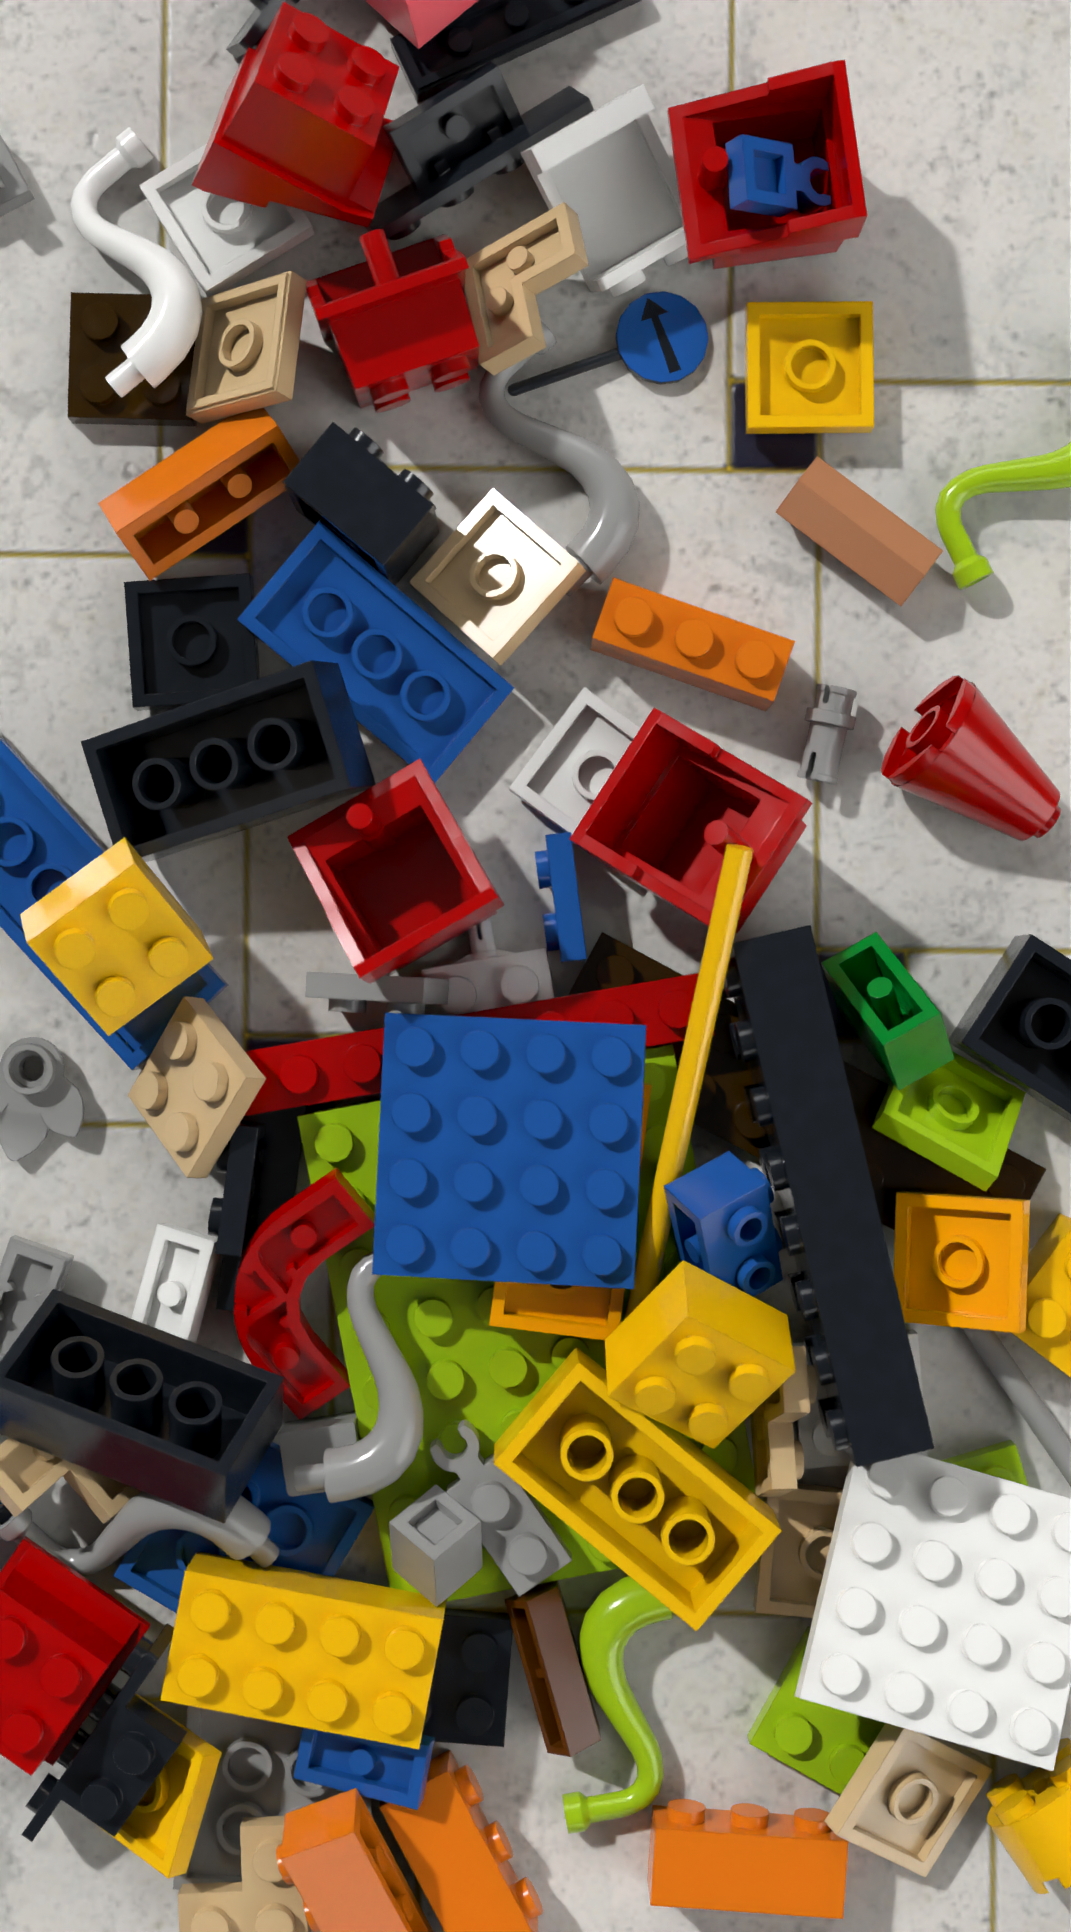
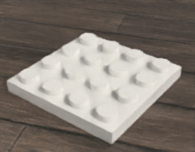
M916 1453L856 1467L850 1459L795 1697L1053 1771L1071 1687V1499Z

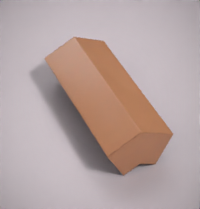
M818 456L775 511L899 606L904 604L943 552L941 548Z

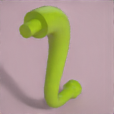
M1071 441L1050 453L985 464L968 469L952 478L941 490L935 507L936 523L940 537L955 566L952 576L959 590L966 589L994 573L987 557L977 554L962 524L961 508L965 501L973 496L984 493L1054 490L1071 487Z
M630 1576L623 1577L600 1593L585 1613L578 1638L580 1664L586 1683L595 1700L632 1753L637 1765L638 1776L631 1786L621 1791L588 1797L579 1791L562 1794L568 1834L584 1832L591 1823L624 1818L650 1806L660 1793L664 1777L663 1758L657 1739L626 1678L624 1652L629 1638L638 1630L650 1624L671 1620L673 1616L669 1608Z

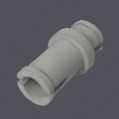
M817 684L814 707L807 708L804 719L810 722L797 777L837 785V774L847 730H854L856 717L851 716V710L857 692L833 685L829 687L826 684Z

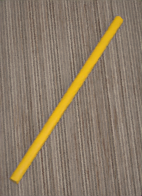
M737 844L726 845L637 1257L635 1287L630 1290L624 1320L659 1283L672 1224L664 1186L682 1177L753 854V849Z

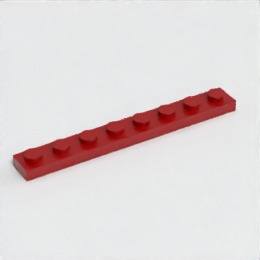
M699 973L452 1016L647 1025L646 1047L684 1041ZM384 1027L245 1051L266 1080L244 1116L381 1093Z

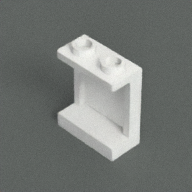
M644 84L630 89L521 152L548 209L551 210L565 202L578 214L589 264L580 272L590 292H603L609 289L613 297L619 296L644 282L646 277L642 269L657 260L664 258L667 266H670L688 257L676 172L648 115V112L655 109Z

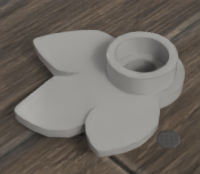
M27 1037L15 1041L6 1049L0 1061V1144L7 1158L11 1161H17L39 1148L46 1139L49 1130L64 1136L76 1137L84 1119L85 1108L82 1095L78 1088L64 1076L65 1066L60 1051L54 1044L43 1038ZM31 1056L39 1058L44 1066L43 1074L38 1080L28 1078L24 1072V1064Z

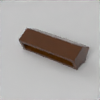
M559 1581L537 1584L521 1596L515 1594L504 1599L547 1753L572 1757L601 1741V1733L590 1690L580 1664L579 1651Z

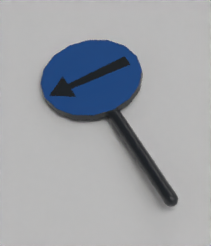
M665 291L644 294L632 301L620 316L615 335L617 348L509 385L508 393L511 396H517L621 359L629 371L644 381L659 385L679 382L693 374L705 357L709 340L706 322L697 307L680 295Z

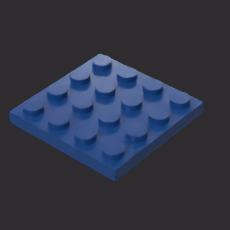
M385 1013L372 1274L634 1289L647 1025Z

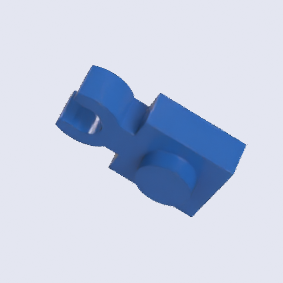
M744 134L725 143L728 155L727 171L730 209L781 218L795 210L802 214H811L831 204V196L817 193L810 183V179L829 170L828 162L824 159L810 157L796 164L794 163L793 144Z

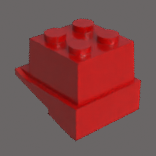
M283 1L256 50L248 47L228 87L192 186L207 193L266 208L269 201L369 227L373 220L394 152L383 127L394 121L384 118L399 66L385 59L375 49L360 45L325 25L315 15L302 12Z
M845 60L831 61L769 77L766 83L668 108L667 116L689 264L712 259L713 269L833 253L837 252L844 239L859 237L867 218V209ZM744 134L793 144L794 163L796 164L810 157L824 159L828 162L829 170L810 179V183L817 193L831 196V204L811 214H802L795 210L781 218L730 209L727 171L728 155L725 143Z
M384 229L372 230L359 237L366 261L307 281L306 292L323 341H334L360 409L373 405L376 413L395 409L411 401L408 393L410 391L430 384L433 385L435 392L455 388L470 380L468 371L478 368L479 343L464 296L465 272L469 266L465 255L454 248L452 239L448 235L442 234L391 252Z
M653 708L569 840L599 862L708 927L726 845L737 844L752 848L753 854L735 931L738 934L807 827L802 819L812 803L804 796L722 749L715 742L664 712Z
M421 759L409 764L287 836L354 970L360 979L369 984L383 976H390L495 915L497 913L496 910L505 906Z
M26 1536L0 1572V1754L32 1776L44 1761L51 1766L55 1764L135 1646L147 1632L151 1623Z

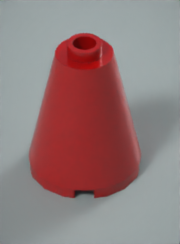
M959 675L952 676L939 684L920 702L914 710L922 717L910 733L901 726L884 756L881 773L891 781L892 785L1019 841L1027 840L1032 836L1036 838L1042 837L1055 825L1061 813V808L1057 806L1060 800V791L976 685L965 678H961Z

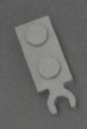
M464 1419L458 1423V1431L467 1443L465 1450L457 1454L450 1453L444 1448L443 1443L436 1438L431 1442V1455L439 1467L449 1472H456L458 1478L447 1485L446 1492L481 1521L482 1544L518 1596H521L571 1562L572 1553L532 1495L493 1464L494 1453L486 1459L482 1457L479 1453L480 1438L478 1431L472 1423Z

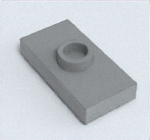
M17 1235L10 1237L0 1265V1361L52 1289L62 1292L74 1255Z

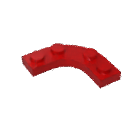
M337 1167L285 1202L260 1225L244 1251L235 1284L234 1320L243 1350L252 1365L285 1377L283 1402L299 1420L350 1387L347 1369L313 1331L301 1309L300 1294L305 1281L324 1260L375 1226V1213Z

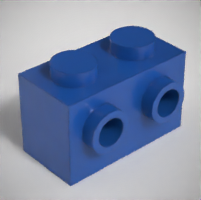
M728 1151L664 1186L679 1262L684 1260L753 1297L783 1280L778 1253L782 1250V1240L773 1224L770 1206L774 1202V1193L768 1179L759 1169H750L733 1153Z

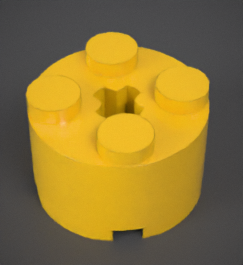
M1063 1738L1059 1741L1053 1771L1038 1767L1022 1779L1016 1773H1013L997 1781L986 1793V1797L992 1804L987 1815V1823L1033 1891L1038 1894H1048L1049 1892L1043 1882L1056 1878L1064 1889L1071 1887V1740Z

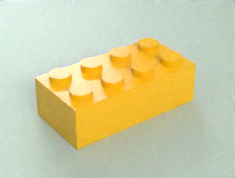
M577 1346L494 1444V1465L696 1632L782 1531L775 1513L769 1505L682 1433L609 1398L607 1395L606 1370Z
M197 1551L184 1573L160 1700L419 1749L447 1599L436 1607L421 1593L274 1565L262 1568L253 1561L235 1560L227 1556Z

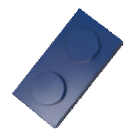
M571 832L545 835L547 850L534 851L539 889L552 888L555 913L542 914L547 952L559 950L561 963L587 959L572 841L569 840Z
M302 1728L294 1779L345 1792L357 1788L361 1796L418 1810L424 1800L435 1738L422 1735L419 1749Z

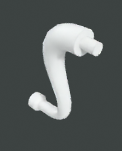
M130 126L116 137L115 148L93 165L81 178L74 189L70 204L73 222L82 237L95 248L139 276L149 288L152 296L151 309L143 325L121 345L128 358L105 377L121 398L144 379L156 388L184 360L196 340L203 313L200 291L188 268L172 252L148 239L106 221L97 211V203L101 195L131 168L142 169L154 159Z

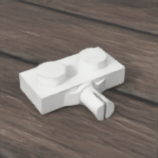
M491 918L480 923L482 939L480 938L478 925L467 930L471 954L454 964L422 969L423 978L449 979L448 1005L428 1004L430 1015L452 1016L556 998L547 947L517 953L502 949L496 950Z

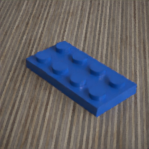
M320 521L237 619L239 623L292 667L311 660L339 663L356 721L408 765L421 759L434 783H436L514 689L510 683Z

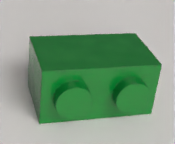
M877 932L821 962L838 1010L898 1091L954 1060L941 1013Z

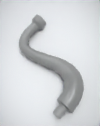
M542 321L546 348L535 354H545L557 342L552 332ZM533 354L494 376L486 370L480 382L479 401L485 416L500 433L571 473L583 486L589 498L590 510L588 519L583 529L566 546L568 553L586 570L566 593L570 597L589 577L601 585L628 553L639 527L640 502L632 478L618 460L599 445L581 436L522 414L505 399L504 390L507 382L535 355Z
M373 1252L364 1255L352 1269L347 1284V1307L377 1386L379 1400L377 1421L371 1432L363 1439L350 1445L326 1448L323 1463L297 1465L294 1468V1483L297 1492L325 1489L330 1503L371 1495L397 1481L414 1461L423 1437V1406L418 1385L409 1365L380 1315L374 1299V1285L382 1275L372 1274Z
M142 1491L132 1497L120 1509L93 1543L79 1549L67 1548L52 1540L32 1521V1511L28 1507L16 1517L11 1514L5 1505L0 1508V1537L4 1541L14 1540L19 1545L26 1536L82 1576L102 1571L147 1535L168 1529L185 1530L201 1535L216 1544L230 1558L240 1560L250 1556L262 1568L271 1565L279 1555V1548L267 1537L271 1528L269 1518L242 1495L226 1522L221 1523Z

